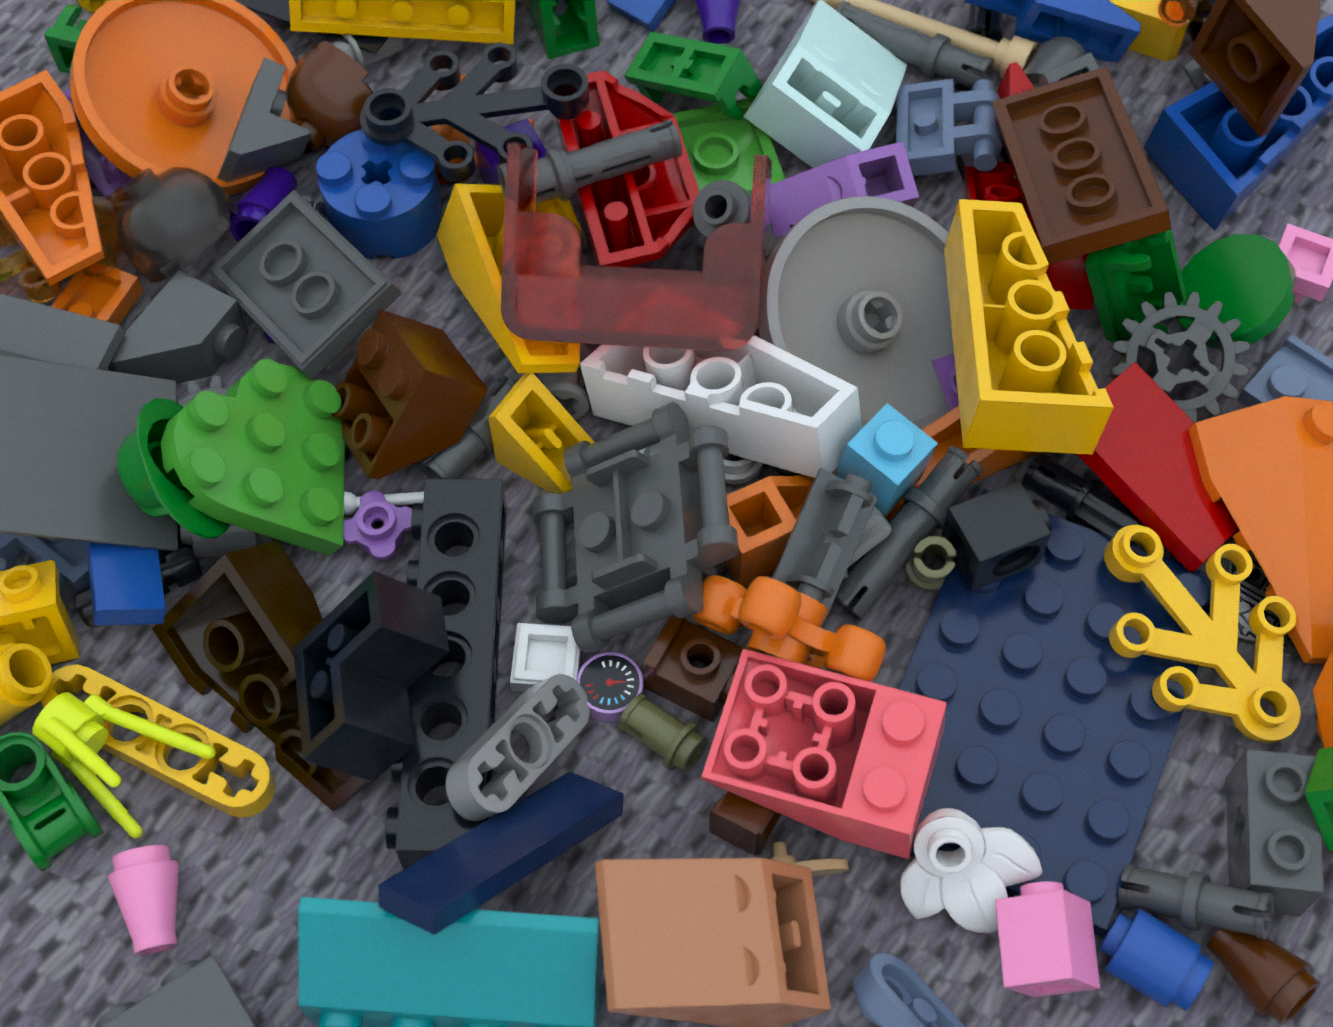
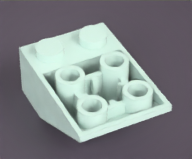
M818 0L743 117L810 167L815 168L840 157L870 149L891 113L907 64L823 0Z

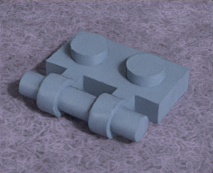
M953 79L902 85L899 87L897 93L896 143L903 141L913 176H929L937 173L957 171V155L970 154L974 158V166L979 171L987 172L996 167L997 156L1002 151V136L999 128L996 126L997 121L992 101L1000 99V96L995 92V85L991 80H978L974 83L972 91L957 93L955 92ZM969 120L972 123L969 125L956 126V122Z

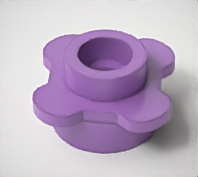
M367 492L361 496L360 508L354 516L344 521L343 541L347 544L357 543L362 551L372 555L374 559H389L403 544L406 531L411 530L412 509L408 506L397 507L387 502L382 492ZM376 521L384 523L383 527L379 529L372 528V525Z

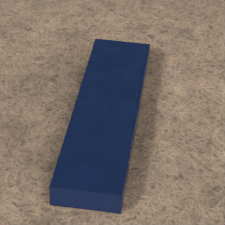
M568 772L512 805L506 811L493 816L378 884L379 908L436 935L622 816L624 793L573 772Z

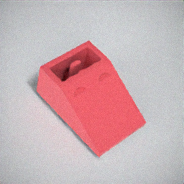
M743 649L701 777L702 780L839 840L909 859L913 847L914 834L919 825L944 733L947 702Z

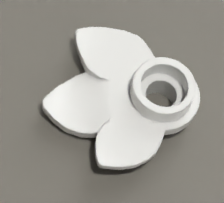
M952 808L939 809L926 816L915 831L913 838L915 858L901 875V896L906 907L916 919L930 917L945 908L952 919L966 930L977 933H994L998 930L995 900L1008 898L1007 886L1026 882L1041 876L1042 867L1034 849L1022 836L1013 830L999 827L981 828L973 818L960 810ZM948 842L957 843L961 846L954 851L938 850L942 844Z

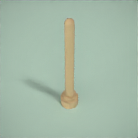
M823 0L835 10L842 1H847L853 6L915 29L931 37H935L938 33L945 35L951 39V44L984 57L993 58V70L1000 72V79H1003L1010 63L1017 62L1024 71L1038 48L1036 42L1014 36L1012 40L1002 38L1000 42L878 0Z

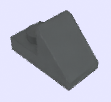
M264 57L248 93L217 176L218 179L229 183L264 172L270 167H280L293 163L301 158L312 137V132L280 117L288 96L287 92L278 89L286 69L285 66Z

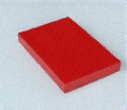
M1134 362L1105 387L1114 408L1093 455H1077L1146 527L1152 529L1159 536L1161 543L1192 573L1238 529V526L1223 500L1213 503L1203 486L1188 430L1194 422Z

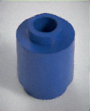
M1140 908L1131 919L1119 913L1098 948L1099 951L1109 956L1104 971L1166 1008L1172 1003L1184 1011L1189 1009L1198 996L1214 965L1213 960L1200 953L1201 945Z

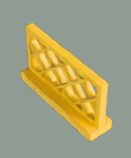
M289 0L290 30L479 43H507L514 45L516 0Z

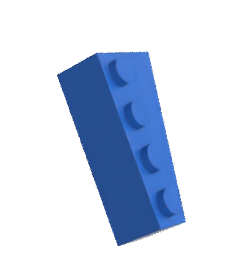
M1333 14L1318 22L1313 65L1270 133L1260 138L1214 82L1205 85L1163 109L1143 148L1214 231L1333 108Z

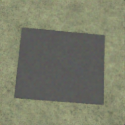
M0 355V533L177 551V522L171 516L157 518L144 513L128 495L120 481L116 467L117 452L123 440L136 429V419L142 406L155 398L171 399L176 402V381Z

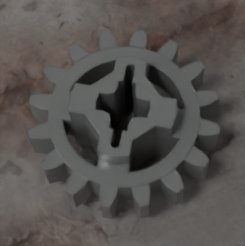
M1167 292L1163 295V309L1156 311L1150 303L1145 301L1139 306L1144 319L1140 324L1127 318L1123 321L1121 327L1131 336L1129 342H1114L1111 350L1125 355V363L1113 367L1111 372L1112 376H1119L1131 364L1137 363V353L1140 347L1142 351L1151 356L1154 371L1152 380L1167 395L1175 386L1192 383L1199 389L1202 388L1206 391L1193 399L1173 400L1195 423L1197 420V408L1203 407L1209 415L1214 417L1221 413L1215 398L1219 395L1229 399L1237 398L1239 392L1229 381L1231 377L1248 375L1249 368L1235 363V355L1248 350L1250 346L1249 342H1233L1230 334L1241 324L1238 318L1229 320L1224 324L1217 318L1223 303L1216 301L1205 311L1199 308V293L1192 292L1187 298L1185 305H1177L1173 293ZM1174 318L1193 320L1185 331L1173 334H1166L1160 329L1153 327L1162 321ZM1212 334L1215 336L1221 350L1220 371L1208 359L1206 342ZM1183 344L1188 345L1192 349L1188 359L1195 365L1194 369L1196 370L1192 372L1189 369L1183 368L1176 374L1170 373L1166 368L1171 359L1163 353V348L1167 346L1172 350H1176Z

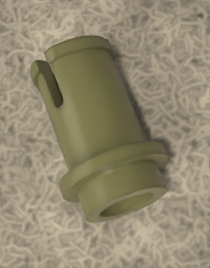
M930 536L921 540L915 547L913 556L905 564L906 574L910 581L918 588L927 591L941 589L946 576L955 566L953 557H956V551L953 545L945 538L939 536ZM927 554L935 555L941 560L943 568L939 570L928 569L920 558Z
M643 693L637 695L628 704L619 720L621 723L618 725V729L623 733H628L663 757V765L670 771L679 768L683 772H688L700 759L707 746L708 739L700 734V725L694 721L686 725L652 702Z

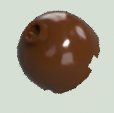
M322 41L319 45L316 43L306 52L291 72L286 86L289 111L297 121L295 124L312 132V137L307 147L315 152H318L322 147L329 149L342 137L360 130V113L366 99L374 93L364 81L370 73L343 50L325 41Z

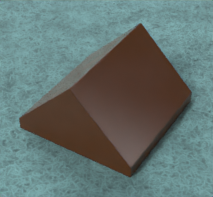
M1216 0L1188 52L1260 138L1270 133L1313 65L1320 0Z

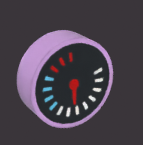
M605 652L591 657L581 667L577 676V682L583 687L587 695V706L590 708L589 716L599 721L618 722L628 704L637 695L643 693V677L638 665L631 658L620 653Z

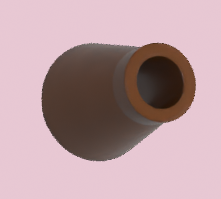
M1219 928L1207 944V948L1219 958L1260 1016L1265 1017L1269 1014L1280 1025H1284L1292 1019L1313 997L1321 984L1320 981L1309 973L1310 963L1267 938L1265 940L1258 939L1253 935Z

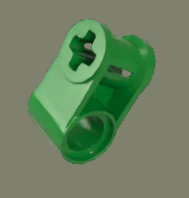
M10 732L0 737V803L10 818L8 822L17 839L34 864L43 872L52 866V857L86 835L96 838L104 833L77 788L71 781H68L58 763L34 736L24 732ZM36 762L33 773L26 780L19 783H11V777L16 769L25 763Z

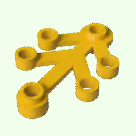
M1128 525L1121 528L1107 543L1104 550V560L1108 570L1116 578L1124 582L1143 581L1186 634L1155 628L1151 620L1145 615L1128 613L1122 616L1109 632V641L1114 651L1126 658H1136L1143 654L1214 668L1230 687L1200 684L1197 677L1189 669L1174 666L1168 668L1155 679L1152 685V695L1155 702L1162 709L1169 712H1179L1187 708L1232 717L1236 728L1244 736L1262 743L1279 742L1291 735L1297 728L1301 715L1299 701L1295 693L1282 682L1284 635L1296 623V612L1291 603L1279 596H1269L1264 598L1250 611L1248 618L1249 626L1253 633L1256 634L1252 670L1237 652L1240 583L1250 575L1253 568L1249 553L1239 545L1225 544L1208 558L1206 573L1211 581L1210 614L1208 616L1163 562L1164 550L1159 536L1152 529L1141 525ZM1130 541L1141 545L1146 551L1147 557L1135 554L1130 547ZM1221 558H1226L1235 564L1237 575L1230 574L1223 569ZM1264 610H1270L1278 616L1280 627L1272 626L1267 622ZM1123 627H1131L1138 631L1141 636V644L1137 645L1129 642L1124 636ZM1167 680H1174L1183 687L1184 699L1176 698L1170 694L1167 689ZM1261 698L1271 703L1275 709L1276 717H1271L1262 710L1260 705Z

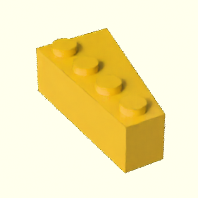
M959 199L944 248L963 448L1093 455L1114 406L1106 389H1098L1090 372L1093 360L1085 342L1076 341L1067 321L1070 309L1062 291L1055 292L1046 274L1049 263L1022 204Z

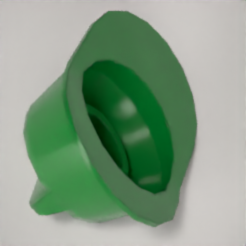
M155 398L142 406L136 419V429L123 440L117 452L116 467L120 481L128 495L144 513L157 518L171 516L188 532L204 539L219 538L228 530L229 524L216 520L193 508L189 501L195 496L181 484L174 468L167 473L163 467L160 443L167 422L182 410L183 406L171 399Z

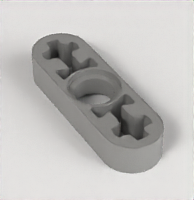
M557 674L529 687L452 765L446 777V792L452 807L459 815L471 821H480L509 809L585 727L590 715V708L587 706L588 697L583 687L574 678L565 674ZM557 703L559 708L555 712L556 719L546 723L541 716L548 714ZM512 729L522 733L528 742L530 756L527 763L520 760L512 750L510 743ZM494 769L499 775L493 777L480 792L478 786L483 780L481 774Z

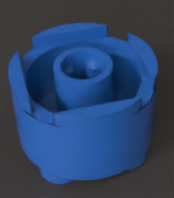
M361 128L339 139L318 159L316 164L318 184L328 222L366 259L373 260L372 255H391L392 259L407 257L425 247L437 234L441 223L442 199L435 160L405 142L391 146L374 143L364 135Z

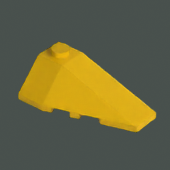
M455 183L437 232V237L452 279L518 373L576 372L580 365L581 311L577 308V289L581 282V268L577 267V254L581 245V227L570 200L561 202L558 198L539 203L524 208V215L514 218L506 204L500 185Z

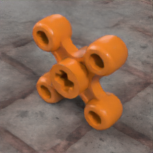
M709 575L703 581V610L691 615L701 625L726 635L736 633L740 626L752 630L753 632L747 643L746 650L822 670L825 667L830 672L868 682H873L886 654V642L878 635L861 627L844 624L835 633L822 629L829 612L828 608L817 600L796 591L791 586L770 577L759 576L746 589L744 586L719 575Z

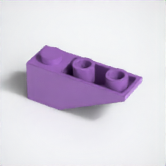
M903 141L840 157L751 192L761 199L767 207L769 229L761 243L749 250L739 251L741 258L772 251L782 236L801 219L817 208L839 199L860 196L881 197L914 207L919 195Z

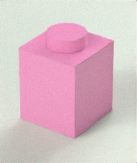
M1059 882L1025 884L1020 887L1021 896L995 900L1003 984L1005 988L1030 997L1101 989L1091 903L1064 890L1063 884Z

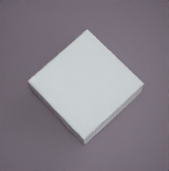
M517 623L510 677L511 691L525 692L532 685L557 674L568 675L577 681L582 650L575 643L571 626Z

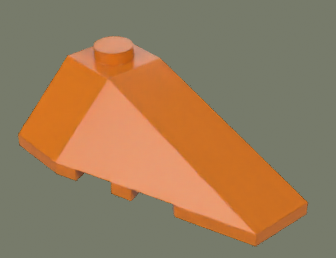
M44 70L0 92V220L51 286L105 258L76 113L47 70Z
M1284 396L1195 422L1188 430L1203 486L1213 503L1223 500L1240 530L1232 536L1236 544L1244 548L1248 553L1252 552L1266 575L1270 583L1265 592L1266 597L1279 596L1286 599L1293 606L1296 612V623L1287 634L1303 662L1326 664L1333 649V401Z

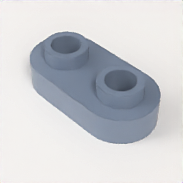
M886 953L875 954L854 977L853 986L861 1012L868 1020L880 1027H965L909 965L893 955Z

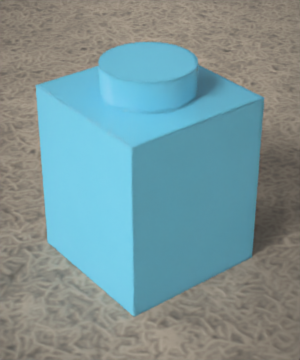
M886 403L847 443L835 475L845 480L847 474H854L871 482L872 486L869 493L878 497L874 506L886 516L899 503L910 487H914L921 479L938 443Z

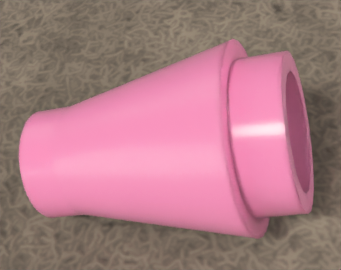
M143 846L114 855L112 857L114 872L110 873L107 878L131 936L134 955H149L177 947L176 914L179 862L171 860L169 846Z

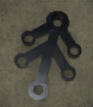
M494 43L487 46L482 53V60L462 80L457 56L450 51L439 50L427 56L424 61V68L401 91L385 88L372 93L366 99L360 113L361 128L364 135L374 143L386 146L403 142L409 144L438 161L440 173L445 179L452 182H461L470 178L475 171L472 147L464 141H449L428 128V126L447 124L498 153L499 164L508 163L511 167L518 166L534 160L532 140L524 133L510 132L487 118L549 110L552 115L559 119H573L579 116L588 105V77L577 66L561 64L545 72L541 79V87L483 94L494 82L505 83L517 75L518 62L516 50L507 43ZM497 61H506L505 64L501 65L493 64ZM439 69H449L443 73L436 72ZM453 89L443 100L425 102L434 90L447 91ZM514 150L523 151V153L520 155L508 154L509 152ZM452 159H464L463 162L458 164L449 163Z

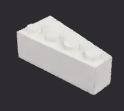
M663 289L580 363L594 416L634 426L650 419L653 410L674 402L685 413L690 433L703 426L720 427L725 429L728 434L729 454L813 478L816 477L820 468L832 473L838 467L847 443L862 429L858 387Z

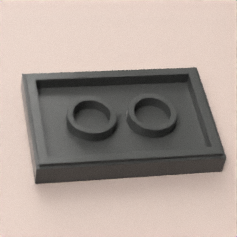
M295 190L285 197L208 271L233 298L237 299L238 304L312 380L377 318L381 309L386 310L401 295L397 288Z

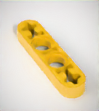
M78 664L67 665L52 673V679L47 692L41 700L43 708L56 696L64 692L78 693L83 689L88 697L95 693L113 707L128 713H143L147 716V720L212 746L216 750V754L210 760L201 758L190 769H172L168 765V757L174 747L144 735H140L131 741L116 740L113 738V727L115 724L106 720L102 726L108 729L109 734L101 748L102 750L231 816L238 818L254 816L263 811L272 801L275 793V779L265 759L253 750L89 667ZM220 762L224 771L238 778H244L251 770V775L257 785L252 792L241 789L235 797H232L233 791L228 782L223 777L214 773L218 763Z

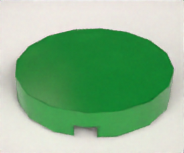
M1235 234L1213 241L1195 254L1181 271L1186 296L1188 298L1192 292L1199 293L1200 309L1206 311L1212 304L1219 301L1223 303V306L1217 318L1223 324L1229 320L1239 319L1241 324L1230 334L1233 342L1244 341L1249 342L1250 345L1274 331L1291 310L1295 294L1292 292L1294 279L1296 280L1295 268L1275 242L1258 234ZM1178 318L1185 330L1193 321ZM1212 334L1207 340L1206 346L1212 349H1220L1215 336Z

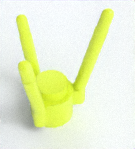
M64 692L56 696L44 707L35 720L33 735L52 749L51 756L67 767L109 815L134 839L142 836L143 830L141 826L96 776L98 775L110 787H118L121 783L120 775L97 754L105 744L109 734L108 729L102 726L105 720L204 759H213L216 754V750L212 746L113 707L95 693L84 702L80 701L70 692Z

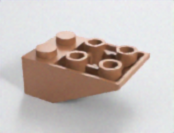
M765 858L602 859L595 862L608 1012L726 1027H783L831 1011L811 868Z

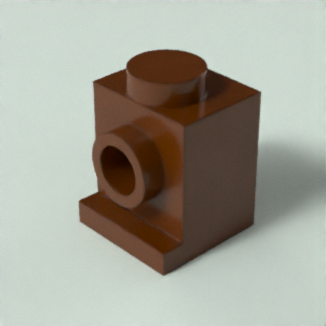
M671 615L643 661V688L714 723L726 702L742 650L745 648L687 621L686 618L680 619L675 615ZM692 657L709 666L696 668L689 663V660Z

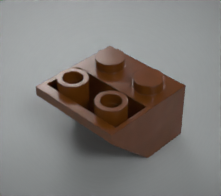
M381 309L371 329L362 335L357 348V356L344 381L338 383L335 387L336 392H339L342 404L340 409L332 416L341 419L342 437L367 477L379 480L459 443L488 392V388L442 329Z

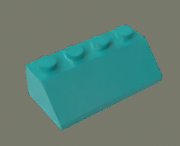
M310 897L300 898L298 909L299 1007L311 1023H318L317 1027H598L604 965L599 918L475 909L436 935H433L379 908V902Z

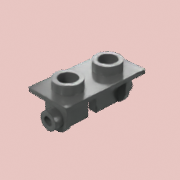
M820 468L772 578L817 600L830 611L878 498L869 493L872 486L871 482L854 474H847L844 480Z

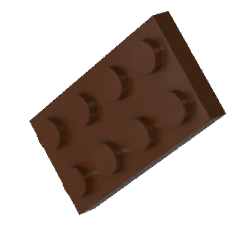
M1107 66L992 101L995 118L1029 217L1049 265L1078 258L1082 255L1126 242L1140 240L1144 237L1172 229L1169 209Z

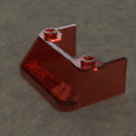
M521 143L507 144L501 315L505 325L513 334L522 339L536 341L707 351H733L741 348L753 338L759 323L767 256L772 161L768 155H754L750 223H728L717 228L709 236L705 244L703 271L581 265L582 238L577 226L565 216L554 213L535 212L538 150Z

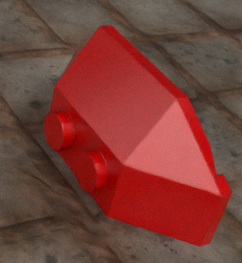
M605 70L586 74L589 85V102L579 116L573 119L564 120L555 117L562 149L565 153L630 132H636L669 119L672 120L673 125L675 124L682 145L681 157L645 166V168L607 180H601L577 189V195L574 196L592 260L602 273L661 259L694 224L693 206L700 191L675 115L639 92L620 85L618 79Z

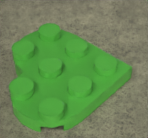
M261 359L228 389L226 396L212 391H201L166 423L160 443L163 467L167 473L174 468L181 484L195 496L189 501L193 508L216 520L330 556L343 546L345 441L342 437L341 419L332 416L340 409L342 400L339 392H336V388L331 383L325 380H312L294 366L280 364L271 359Z

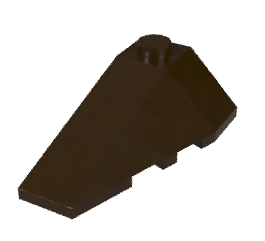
M278 540L226 553L165 615L164 623L156 624L152 630L187 683L202 696L208 694L212 689L235 708L230 721L244 733L251 731L254 727L259 729L276 744V761L327 807L335 811L345 805L371 781L303 760L293 648L323 620L314 594Z

